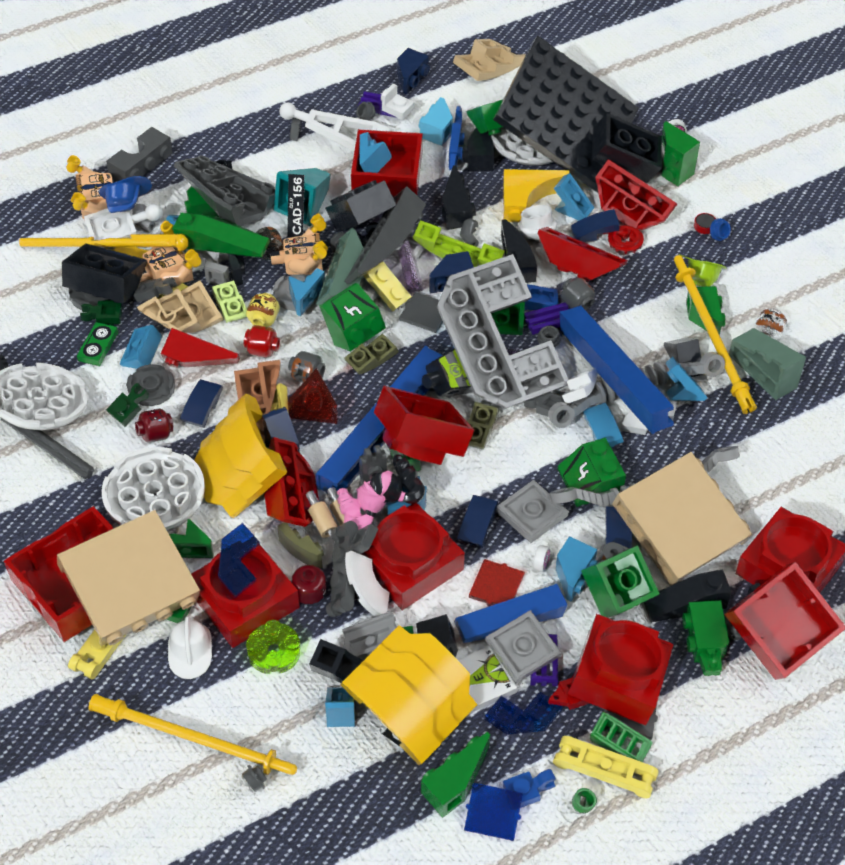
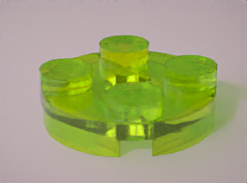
M269 620L266 624L256 628L246 641L250 664L257 671L264 674L279 671V674L287 672L296 665L300 657L301 644L298 634L293 628L277 620ZM277 644L279 651L272 650L269 652L268 649L270 645Z

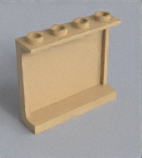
M692 452L620 492L612 503L670 586L682 581L687 575L738 544H745L752 535L746 521L738 516L732 502L724 497L719 490L718 483L713 478H710L704 470L701 460L696 458Z
M156 510L57 554V565L62 573L65 572L99 636L100 646L107 643L114 645L121 641L124 635L132 631L133 633L141 632L148 627V623L154 620L163 621L179 608L183 610L188 609L196 604V600L199 597L200 589Z

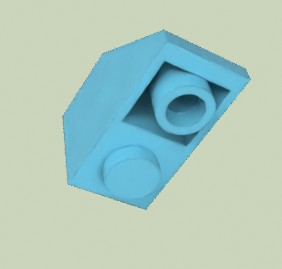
M440 97L435 104L431 105L429 112L421 117L418 125L420 133H423V139L441 146L451 136L453 117L444 98Z

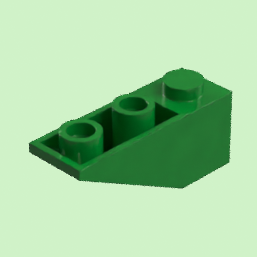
M488 732L481 737L476 736L472 738L466 748L459 753H452L447 757L443 765L437 769H430L421 780V794L442 818L465 802L489 750L490 734Z

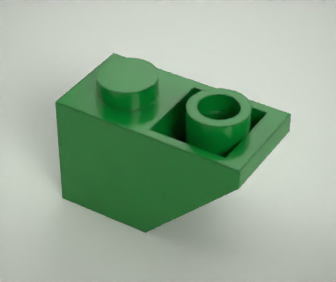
M716 286L697 287L720 335L721 327H725V313H721L722 297L718 296ZM688 292L686 298L688 319L707 331Z

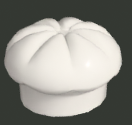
M535 205L523 210L521 221L517 226L518 231L525 238L540 240L538 236L539 229L544 227L557 229V221L552 217V209L548 205Z

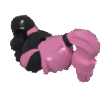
M395 455L393 457V465L398 476L388 470L377 473L371 478V481H364V484L356 489L357 499L353 498V495L349 494L346 488H341L337 491L339 496L337 501L340 504L341 514H344V523L353 521L357 524L358 530L372 524L376 514L385 505L397 502L415 504L423 499L425 487L417 477V471L413 465H410L407 458ZM402 488L408 490V492H407V493L403 492V491H402ZM361 509L365 511L364 515L360 513Z

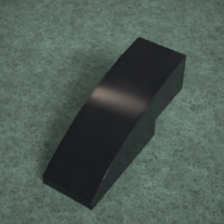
M506 219L501 220V241L503 250H505L504 257L513 254L525 282H536L537 263L530 245Z

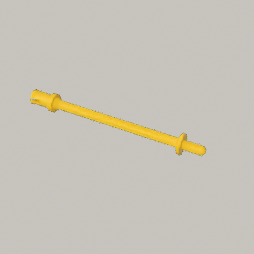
M676 255L674 263L679 273L675 278L677 282H684L717 353L725 360L724 368L733 385L730 390L732 396L736 397L743 414H748L747 409L751 413L757 409V405L754 403L749 392L750 386L747 382L741 381L692 279L696 271L694 268H687L682 256Z
M94 694L89 702V711L109 716L112 721L118 722L119 720L127 719L263 765L264 774L268 775L271 769L289 775H294L297 772L295 764L276 758V750L271 749L266 755L129 709L125 701L120 699L114 701L99 696V694Z

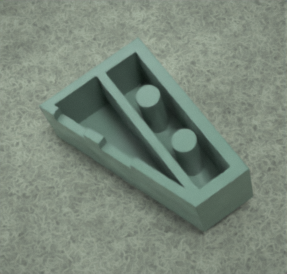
M752 328L732 339L729 356L775 400L798 388L806 357L761 331Z

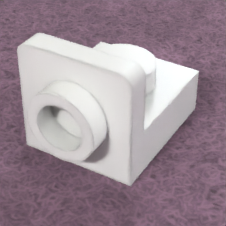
M392 84L383 91L381 95L382 111L403 120L414 109L413 101L397 94V85Z

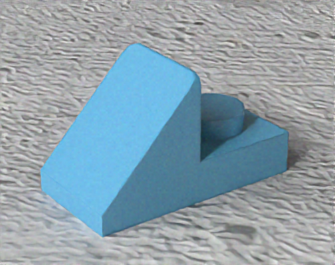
M368 132L360 134V165L364 172L378 173L391 159L392 155L385 142L377 143L375 139H371Z
M570 173L564 175L553 188L562 200L555 208L557 212L579 221L588 217L594 209V206Z
M316 268L311 275L305 278L304 282L290 276L288 277L290 295L298 316L301 317L320 294L325 281V271Z
M674 357L666 362L669 368L667 374L676 383L666 392L670 400L705 401L708 398L703 389Z

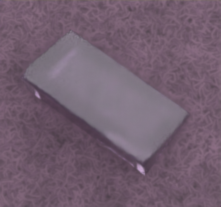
M405 241L399 249L398 255L407 291H423L414 250L409 241Z

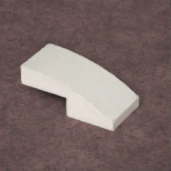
M596 368L575 375L567 380L570 390L562 395L566 404L590 395L597 379Z

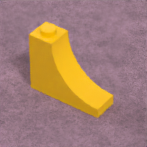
M504 169L503 219H506L508 222H520L523 210L531 207L545 196L556 194L553 188L564 175L569 174V170Z

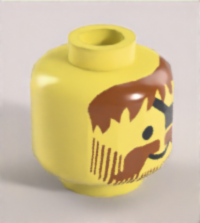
M256 294L249 303L246 316L253 325L269 327L275 322L279 313V303L271 294Z

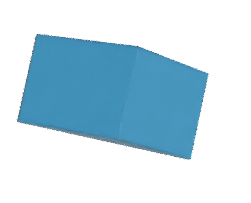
M327 687L325 701L327 727H355L354 698L343 687Z

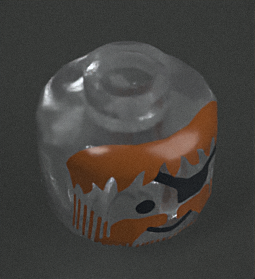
M773 308L765 309L759 313L754 328L780 341L787 327V319L780 310Z

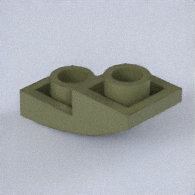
M382 333L366 347L363 344L359 345L344 359L360 375L380 366L399 351Z
M477 402L474 403L470 418L467 420L474 429L468 446L484 450L496 421L498 408Z
M286 522L277 526L279 542L290 554L306 565H314L320 569L323 568L322 556H324V552L318 542L314 543L309 535L301 538L295 528L291 529Z

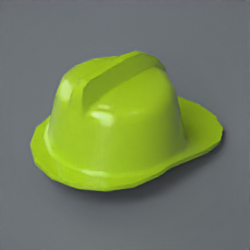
M679 254L688 259V268L695 269L696 274L692 279L697 286H712L718 280L721 271L727 269V267L720 264L695 260Z

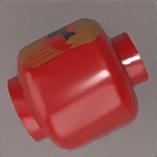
M254 325L251 329H247L243 344L249 354L268 358L271 357L274 351H278L280 338L277 337L275 329Z

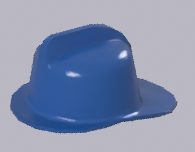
M133 176L102 186L99 194L106 199L107 208L110 213L129 211L135 207L138 197L146 194L151 189L152 183L146 177Z

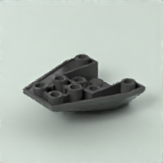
M199 155L198 157L187 158L174 164V167L219 217L236 225L243 226L262 220L274 205L275 187L272 184L261 182L211 161L206 156Z

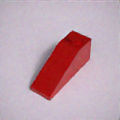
M171 328L161 351V356L165 359L164 363L178 368L179 365L183 367L236 364L240 360L239 354L174 328Z

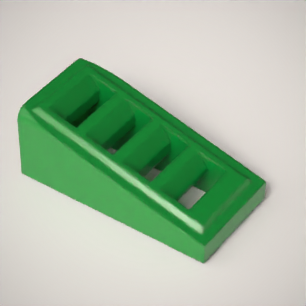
M604 711L590 735L591 742L606 750L640 762L644 761L653 744L651 740ZM608 726L610 730L605 737L602 735V732ZM616 731H618L621 733V735L619 736L617 742L614 743L611 740L614 737ZM626 737H629L631 741L625 750L621 746ZM638 742L642 745L637 755L634 756L631 752Z

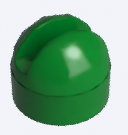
M580 788L572 797V807L576 812L583 814L590 812L597 803L594 792L588 788ZM581 796L585 797L583 806L580 804Z

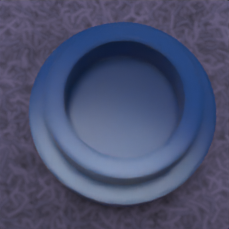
M717 218L711 223L710 234L714 240L722 241L730 235V224L724 219Z

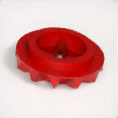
M628 225L619 226V231L609 232L608 234L610 248H615L616 252L624 251L625 255L628 251L635 253L637 249H641L644 241L643 234L637 228Z

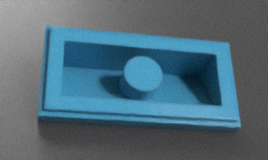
M153 325L134 329L120 365L137 369L151 364L162 338L161 333Z

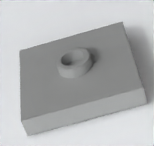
M532 480L496 506V512L530 543L565 519L569 512L560 503L553 504L550 494L535 480Z
M531 610L485 638V641L515 684L561 657V651Z

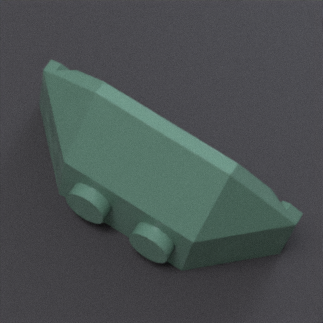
M353 228L346 232L338 241L336 251L316 302L318 306L352 284L358 283L360 285V281L364 277L363 275L349 284L344 282L363 250L357 232Z

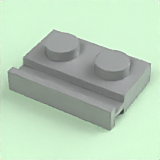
M392 611L342 629L345 637V649L354 656L365 660L397 627L395 623L396 617Z

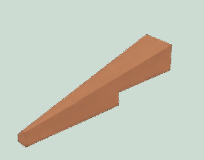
M280 360L257 363L258 368L234 371L238 400L244 394L251 395L256 398L262 414L269 413L272 408L279 376ZM262 417L256 422L263 441H265Z

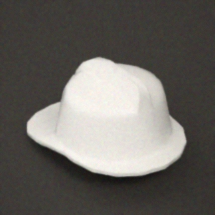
M186 616L185 620L177 623L171 631L168 640V661L170 669L175 675L183 679H193L204 674L211 664L212 637L210 630L205 625Z

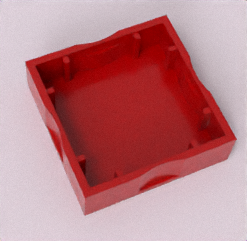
M94 506L66 522L52 534L33 542L3 560L11 581L63 642L88 628L92 623L65 572L62 573L57 565V554L113 529V526Z

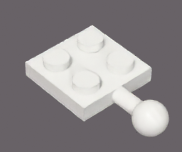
M150 204L145 208V211L131 215L130 211L110 213L108 208L97 213L86 215L84 219L90 237H94V240L131 238V234H137L134 226L135 223L147 219L153 222L158 221L162 217L163 212L159 205Z

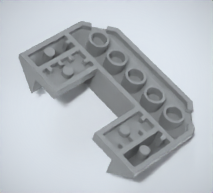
M513 254L449 276L437 304L439 314L474 395L505 409L568 386L567 380H569L551 340L509 355L491 313L532 298Z

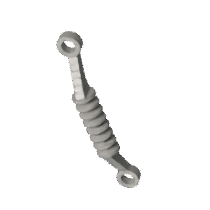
M708 352L699 362L679 364L689 375L706 374L709 377H716L724 370L725 360L716 352ZM716 359L715 366L712 369H708L709 363ZM659 361L655 362L653 367L646 365L645 369L639 368L656 387L658 383L664 385L671 379L667 374L669 368L666 364L664 365ZM602 380V385L596 382L590 395L574 401L570 405L564 402L555 403L548 412V418L556 427L565 428L572 423L578 414L596 403H605L606 399L609 402H613L615 397L617 399H620V397ZM566 410L565 416L557 420L558 413Z
M729 446L712 451L709 456L701 461L704 465V470L708 474L718 462L739 458L738 446ZM621 486L620 492L626 490L627 486ZM574 487L557 489L550 492L553 504L570 502L578 498L605 508L606 506L614 507L612 503L619 494L617 488H611L610 491L602 493L590 492Z

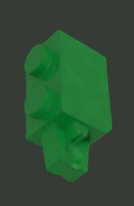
M721 601L689 602L687 613H683V627L689 631V636H687L688 652L693 653L694 663H700L704 676L720 675L722 660L726 656L727 646L729 645Z

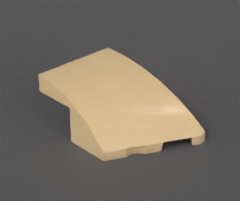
M475 39L471 54L455 55L453 63L475 80L481 81L496 78L516 69L521 65L526 54L516 55L511 52L510 47L501 45L491 39Z
M201 281L182 291L177 288L171 294L165 295L160 299H157L155 296L137 307L141 313L170 330L174 328L184 333L201 331L224 320Z

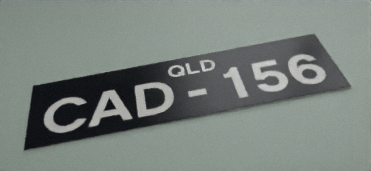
M288 174L287 237H298L303 235L304 175Z

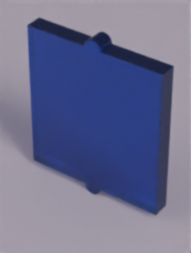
M473 783L470 802L466 804L468 812L464 831L514 841L517 823L521 819L519 812L523 793Z

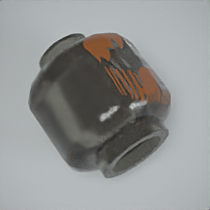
M264 227L256 232L270 240L263 257H260L261 259L271 260V251L284 250L283 239L277 229Z

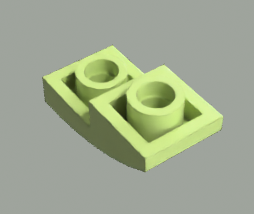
M234 281L212 287L213 295L226 323L247 317L246 306L242 296L239 295Z

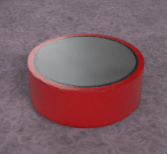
M708 213L698 214L694 221L695 230L701 234H710L711 223L716 218Z

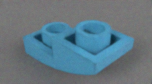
M606 402L583 411L584 418L592 430L594 440L606 437L610 447L624 442Z

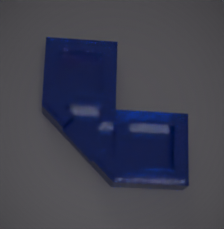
M243 522L222 538L218 578L235 598L256 582L255 576L241 562V559L260 545L258 539Z
M539 692L523 711L501 696L485 714V720L506 735L546 731L561 713L562 706L549 704V697Z

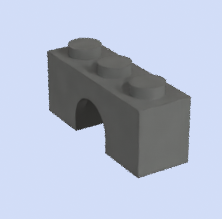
M150 127L137 137L139 153L131 154L121 149L106 161L108 173L117 182L133 176L143 177L173 154L171 138L159 130Z

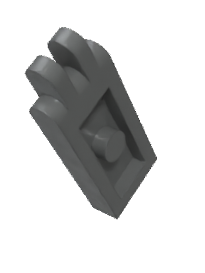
M379 445L374 446V453H371L370 448H365L364 455L359 456L360 486L364 484V481H371V478L377 473L387 471L385 450H381Z

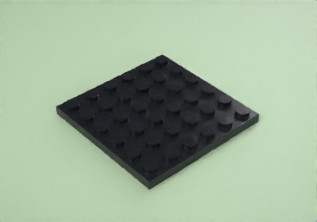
M537 35L493 120L564 170H569L571 175L598 193L595 177L604 165L592 160L593 127L606 113L632 123L639 107Z

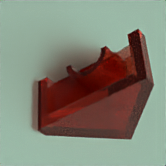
M316 368L289 398V416L292 419L337 424V404Z

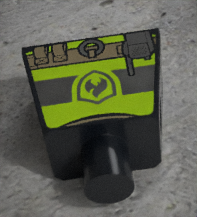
M455 348L426 365L428 374L422 376V383L427 389L434 387L439 397L468 394L473 391Z

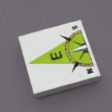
M489 646L458 659L470 673L469 694L477 703V706L470 713L517 693L515 683Z

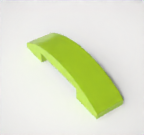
M421 220L413 236V239L418 244L441 258L448 254L468 251L474 267L500 259L505 250L485 243L481 249L440 234L441 227Z

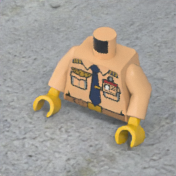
M70 155L67 160L66 169L70 173L78 172L75 174L78 192L73 194L71 202L75 210H81L82 218L84 219L86 215L97 213L107 208L106 199L100 196L99 190L102 186L113 183L112 175L110 173L92 171L84 165L79 166L81 160L75 155Z
M319 213L315 214L310 220L313 224L312 228L309 227L302 236L284 239V250L271 251L272 265L285 264L286 274L288 275L312 274L316 268L323 270L322 259L326 257L328 247L323 241H320V235L317 231H323L326 228L324 218Z
M167 220L164 221L160 226L161 231L164 234H174L172 230L174 225ZM152 247L150 251L142 255V259H146L147 264L139 283L158 278L164 280L169 277L174 278L177 286L194 280L192 267L200 266L201 258L194 249H190L184 254L182 251L179 252L177 247Z

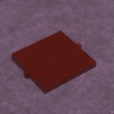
M484 559L469 593V598L487 603V606L516 597L525 572L508 567L506 563L499 564Z

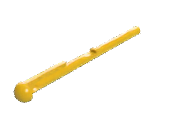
M131 234V238H106L101 240H94V237L20 238L19 240L21 247H81L87 243L98 247H177L179 252L184 251L188 247L189 242L183 234Z

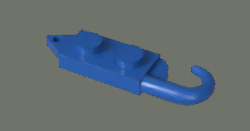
M460 105L456 107L455 120L452 124L449 170H452L453 165L457 166L458 160H462L463 147H460V145H464L465 133L461 132L462 108Z

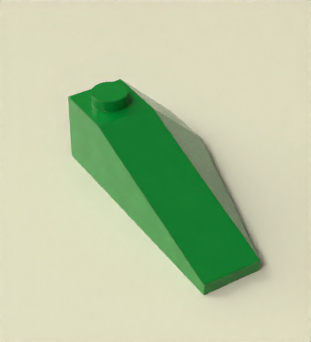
M180 213L172 228L174 234H183L187 237L189 244L186 249L263 257L270 242L269 238L214 215Z

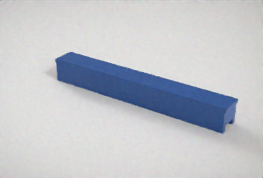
M581 305L560 311V331L589 364L596 368L597 373L651 434L674 426L673 420L668 416V412L674 410L672 403Z
M424 346L390 387L425 395L429 391L422 383V376L428 374L426 365L442 356V354ZM377 403L316 473V486L319 491L322 490L327 493V490L331 487H335L336 491L341 488L347 489L360 474L359 456L364 455V449L370 448L371 453H374V446L379 445L381 448L385 444L382 437L386 428L374 414Z

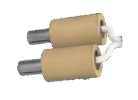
M331 487L327 490L332 500L329 507L338 525L341 526L344 523V514L340 512L337 491L335 487ZM309 491L306 494L311 504L308 510L321 537H330L332 529L338 526L324 501L319 502L314 491Z

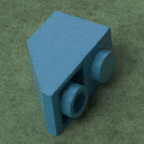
M570 536L557 554L556 572L566 599L572 601L576 593L581 594L586 585L581 570L598 561L596 560L597 549Z

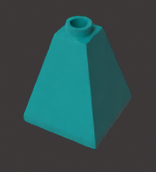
M318 168L277 172L274 211L288 217V174L304 175L303 224L311 226L310 220L319 212L329 190L331 174Z

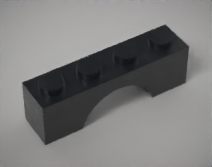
M320 639L309 665L311 671L342 683L364 660L354 656L342 647Z

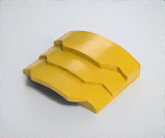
M244 394L228 409V415L201 442L200 450L194 459L204 477V499L207 503L223 506L232 518L239 515L287 473L280 454L266 448L256 425V422L262 418L263 414L256 398L248 394Z
M400 625L340 684L359 705L363 702L401 741L400 747L418 765L423 764L477 706V703L469 694L470 673L431 633L410 634Z

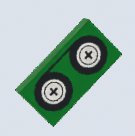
M96 322L77 354L78 361L100 366L119 333L118 327Z

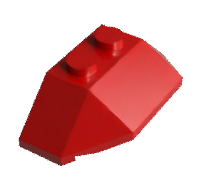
M609 159L595 177L601 209L603 211L615 209L618 221L624 225L635 227L639 231L664 223L677 206L676 202Z
M544 227L538 231V236L550 263L557 265L558 270L567 273L571 271L577 274V278H583L585 281L595 279L627 264L628 260L552 228Z
M273 437L269 449L280 454L287 473L264 492L267 515L282 522L306 527L313 522L308 511L311 504L306 494L309 491H314L319 500L315 473L306 459L298 452L299 448L295 442Z

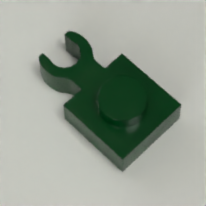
M98 301V306H92L91 304L81 305L82 312H87L80 313L82 321L96 319L98 323L121 324L122 303Z
M139 383L133 385L128 396L122 392L106 409L124 427L142 410L138 404L149 397V392L146 389L138 394L142 389Z

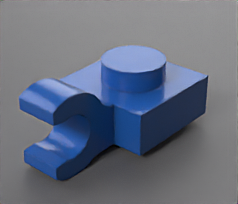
M551 769L539 773L535 778H532L528 771L504 780L503 787L513 810H517L540 801L539 792L554 788L556 778Z

